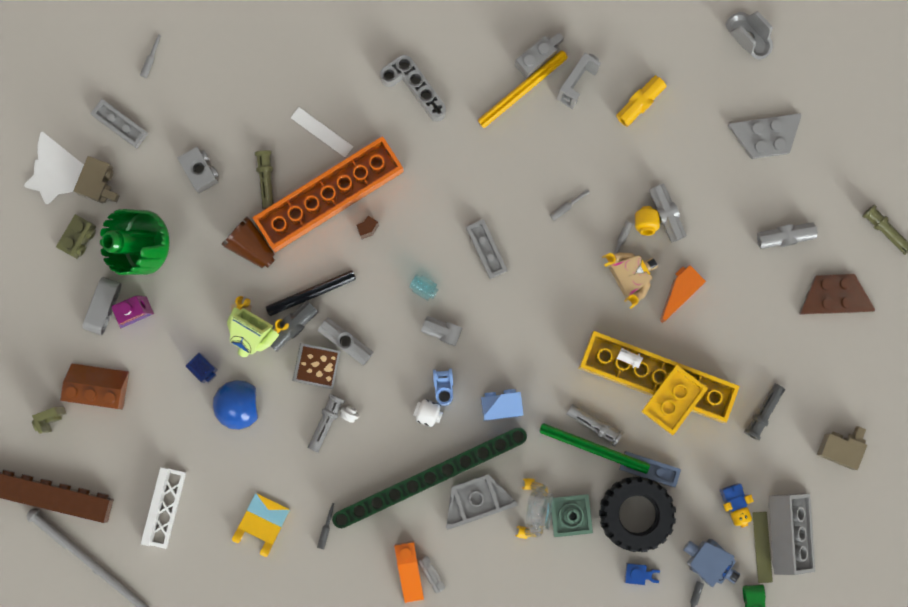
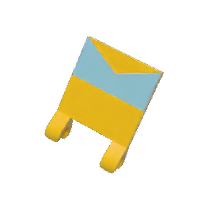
M255 493L232 537V541L240 543L244 533L247 532L265 541L260 555L267 557L290 509Z

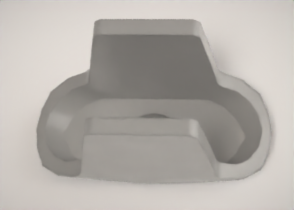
M758 11L751 15L738 12L730 16L726 22V27L737 42L755 59L761 60L767 57L773 49V42L770 38L773 27Z

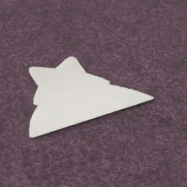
M41 132L38 141V160H35L34 175L24 186L28 189L40 191L45 204H49L58 194L73 192L84 164L44 132Z

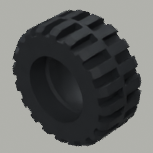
M644 477L624 478L614 483L605 492V496L600 503V524L605 531V535L615 545L631 552H648L647 550H654L661 543L664 544L667 541L668 535L672 534L673 524L676 523V518H674L676 507L673 506V499L667 493V490L659 485L658 482ZM632 496L647 498L655 509V520L652 526L641 533L628 531L622 525L619 518V510L622 503Z

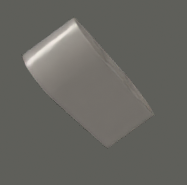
M105 277L100 279L84 319L83 329L99 335L104 334L113 312L111 306L116 304L122 286L121 283Z

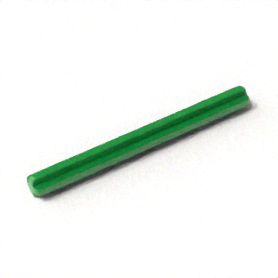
M545 423L540 427L539 432L541 434L647 474L650 464Z

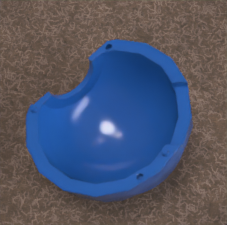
M240 380L227 382L220 387L213 397V411L218 421L229 429L238 430L247 428L258 419L256 387Z

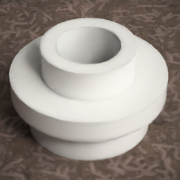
M342 407L340 410L342 412L340 417L346 421L354 423L355 419L359 417L357 410L353 407Z

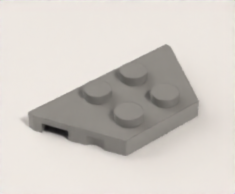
M801 113L730 123L728 128L736 135L738 142L746 149V153L751 159L789 154L801 119Z
M487 474L452 486L446 528L449 530L518 506V504Z

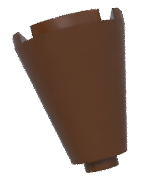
M246 216L244 219L246 223L242 221L221 245L261 268L264 266L268 268L275 261L273 258L275 254L250 218Z

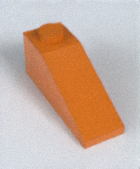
M691 265L687 268L683 266L675 273L677 277L673 280L660 318L662 323L706 282Z
M414 541L395 544L397 565L405 603L424 600Z

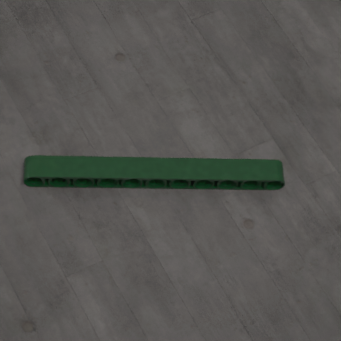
M514 428L336 512L332 519L333 524L341 529L350 526L522 445L527 439V434L522 428ZM515 431H520L523 434L522 441L516 442L513 440L512 436ZM498 439H502L506 443L503 450H498L495 447V442ZM481 447H485L488 450V456L484 459L480 458L477 454L478 449ZM464 455L471 459V463L467 467H463L460 464V458ZM451 464L453 466L452 474L445 475L442 472L443 465ZM426 473H434L436 480L433 483H427L424 478ZM411 480L418 483V489L414 492L409 491L407 488V483ZM392 489L400 491L399 499H391L389 493ZM379 497L382 499L383 504L380 508H375L372 505L373 498ZM356 506L364 507L365 513L363 516L355 514L354 509ZM339 514L346 515V524L341 525L337 522Z

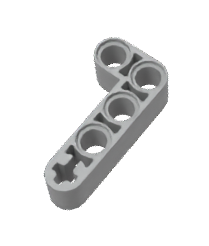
M399 56L381 70V81L385 86L392 87L403 80L433 121L444 119L446 115L444 103L409 56ZM403 62H406L410 65L407 69H401L399 67L400 64ZM387 73H392L394 78L387 80L384 76ZM414 77L421 80L419 84H412L410 81ZM428 92L431 94V98L425 100L421 95ZM433 103L437 110L440 109V114H438L437 112L434 113V107L432 106Z

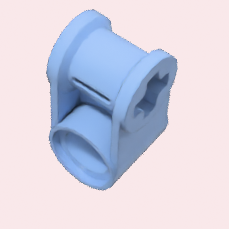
M449 368L448 371H436L435 369L433 370L436 401L441 406H448L453 400L452 368ZM447 392L450 395V399L442 402L439 399L440 393Z

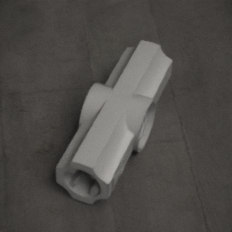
M665 184L650 189L649 193L659 213L660 223L664 226L670 242H676L686 237L687 235L679 219V210L676 204L672 202Z
M812 222L796 226L794 224L785 225L774 230L761 231L757 233V243L760 249L775 246L785 247L797 244V242L813 240L817 238V227Z
M328 317L318 329L321 334L363 366L374 353ZM345 336L351 339L350 345L346 347L341 345V339Z

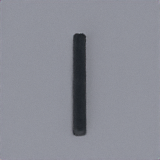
M350 270L266 306V311L269 316L275 315L306 300L355 281V274Z

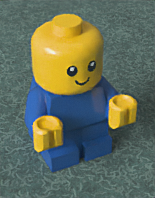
M739 483L720 489L719 491L724 501L722 506L725 511H731L730 515L734 525L741 526V528L748 526V523L752 521V516L747 505L750 502H754L752 495H745L743 487Z

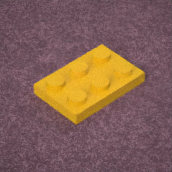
M675 365L641 412L669 434L674 435L708 388L681 367Z

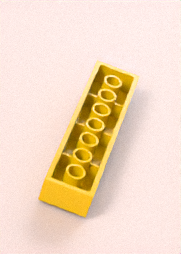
M593 331L590 335L578 368L653 396L674 366L678 365L708 388L692 412L721 423H727L740 387L596 331ZM621 348L636 355L640 354L643 357L639 368H632V365L617 359Z

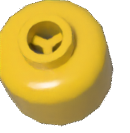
M643 206L635 213V228L641 235H653L660 228L659 213L651 206Z

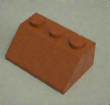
M71 363L63 381L60 401L123 410L129 372Z

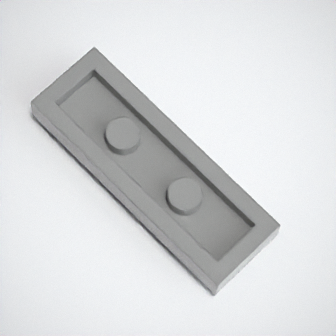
M103 99L100 100L90 113L136 149L148 135L145 130Z
M484 219L467 226L468 234L489 278L492 279L507 272L508 270Z

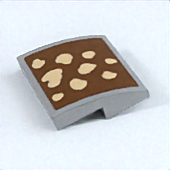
M300 343L292 381L333 389L341 351Z

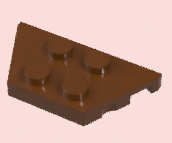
M855 274L816 275L811 284L810 291L807 293L804 305L800 310V315L874 312L875 308Z

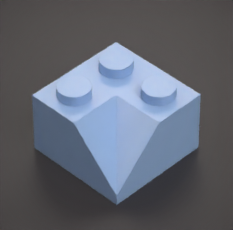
M516 389L504 390V394L496 395V392L484 393L485 397H481L483 421L523 416L521 392H516Z

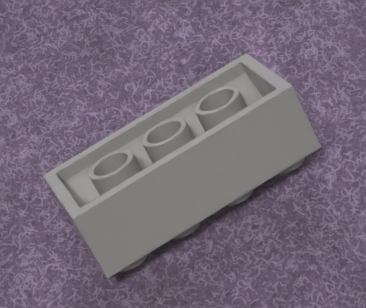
M810 494L769 496L768 506L771 519L772 566L774 575H799L815 572Z

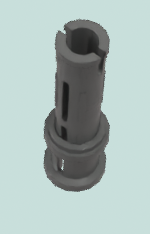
M776 383L774 384L758 414L753 415V421L749 428L745 429V434L753 439L760 440V434L764 427L768 426V419L786 390L784 387Z

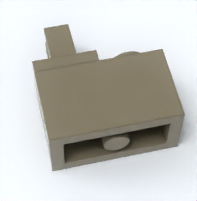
M87 156L73 191L78 195L102 204L103 202L106 203L107 199L117 203L120 197L117 193L112 192V187L107 184L113 177V167L106 162Z
M856 426L853 434H848V437L842 439L843 435L836 432L825 434L817 455L851 470H858L867 448L866 440L863 439L866 429Z

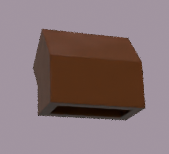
M367 216L363 223L356 225L361 239L373 236L379 227L378 221Z

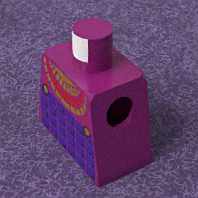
M136 295L111 306L120 329L154 314L147 296Z

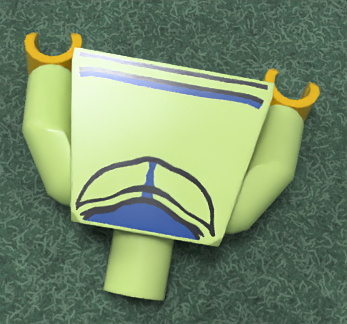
M238 296L235 300L237 307L233 308L227 320V326L230 333V342L239 347L238 355L247 357L249 354L263 351L271 346L279 336L278 333L281 330L288 329L289 323H286L281 328L280 322L283 319H278L275 322L276 328L273 330V325L244 309L250 305V299L246 298L242 304L244 297Z

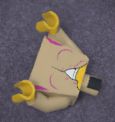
M608 253L602 256V258L608 260V263L604 264V266H609L613 277L626 298L624 302L629 300L632 303V306L629 308L632 309L646 296L651 287L650 280L653 279L650 271L658 268V265L653 257L644 262L640 255L635 256L633 253Z

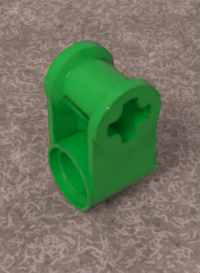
M763 584L743 586L745 607H766Z

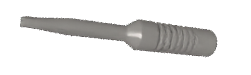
M159 34L140 73V76L144 78L148 77L153 64L154 54L161 37Z
M585 190L571 202H566L550 214L551 218L555 221L570 210L574 203L590 192Z
M625 222L614 253H618L621 245L625 243L633 225L632 223Z

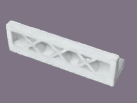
M160 467L141 545H152L167 549L186 472ZM170 473L181 475L179 484L174 487L169 482ZM172 492L175 497L174 503L167 506L164 496ZM167 511L170 520L162 525L159 516L162 512ZM159 530H162L165 535L164 543L153 541L155 533Z

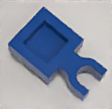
M626 563L625 583L645 585L646 579L653 583H659V580L652 579V574L660 573V570L652 569L646 571L647 565Z

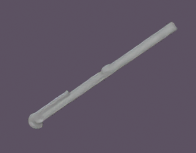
M31 509L27 513L29 522L35 523L64 549L67 548L90 567L95 574L103 578L136 607H149L38 514L40 512L39 509Z

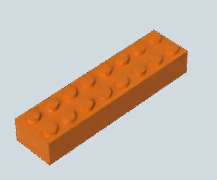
M382 136L252 218L272 250L276 253L399 176L404 170Z

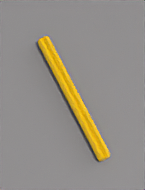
M563 50L558 52L478 119L480 126L483 128L488 126L568 58L567 54Z

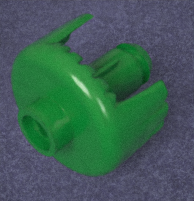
M118 209L107 217L108 220L104 221L103 226L109 228L101 229L100 235L102 239H100V245L103 247L101 249L102 256L109 257L104 258V262L109 266L110 270L115 271L119 275H148L156 272L164 264L169 252L170 239L167 226L158 214L149 210Z

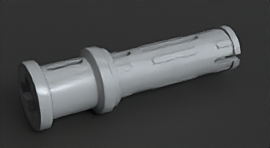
M329 394L330 399L325 409H322L323 416L307 447L318 453L333 420L338 418L337 413L341 405L345 403V400Z
M574 404L571 405L566 414L597 432L598 437L607 439L614 447L623 434V431H618L609 426L610 423L599 421Z

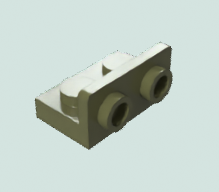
M75 214L56 248L78 259L79 256L84 254L86 250L85 245L88 240L94 237L96 226Z
M64 406L53 407L32 415L34 430L38 431L39 434L52 432L49 423L62 419V415L67 414Z

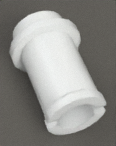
M621 348L617 359L632 365V368H639L643 357L640 354L636 355Z

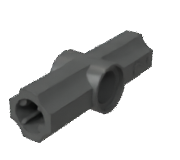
M308 300L293 314L290 313L280 322L281 328L286 323H289V327L286 330H281L278 333L279 336L271 345L276 352L291 338H295L305 328V325L317 315L318 311Z

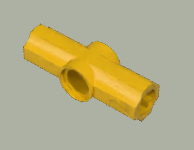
M656 75L652 77L642 89H639L629 99V102L616 115L618 121L628 127L641 113L643 114L653 104V100L667 87L664 81Z

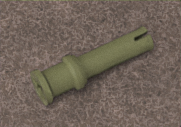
M270 150L255 152L258 165L256 172L260 177L262 209H267L274 204L271 181L273 167L270 161L272 151Z
M875 204L872 205L862 217L867 218L874 225L873 228L875 230H880L906 255L908 252V241L888 222V217L883 216L876 209L877 206Z

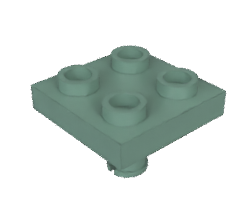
M589 494L555 497L553 501L550 498L554 537L593 533Z

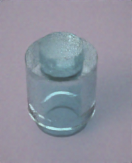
M416 275L409 286L412 292L427 301L430 298L434 299L439 291L436 288L438 284L423 275Z

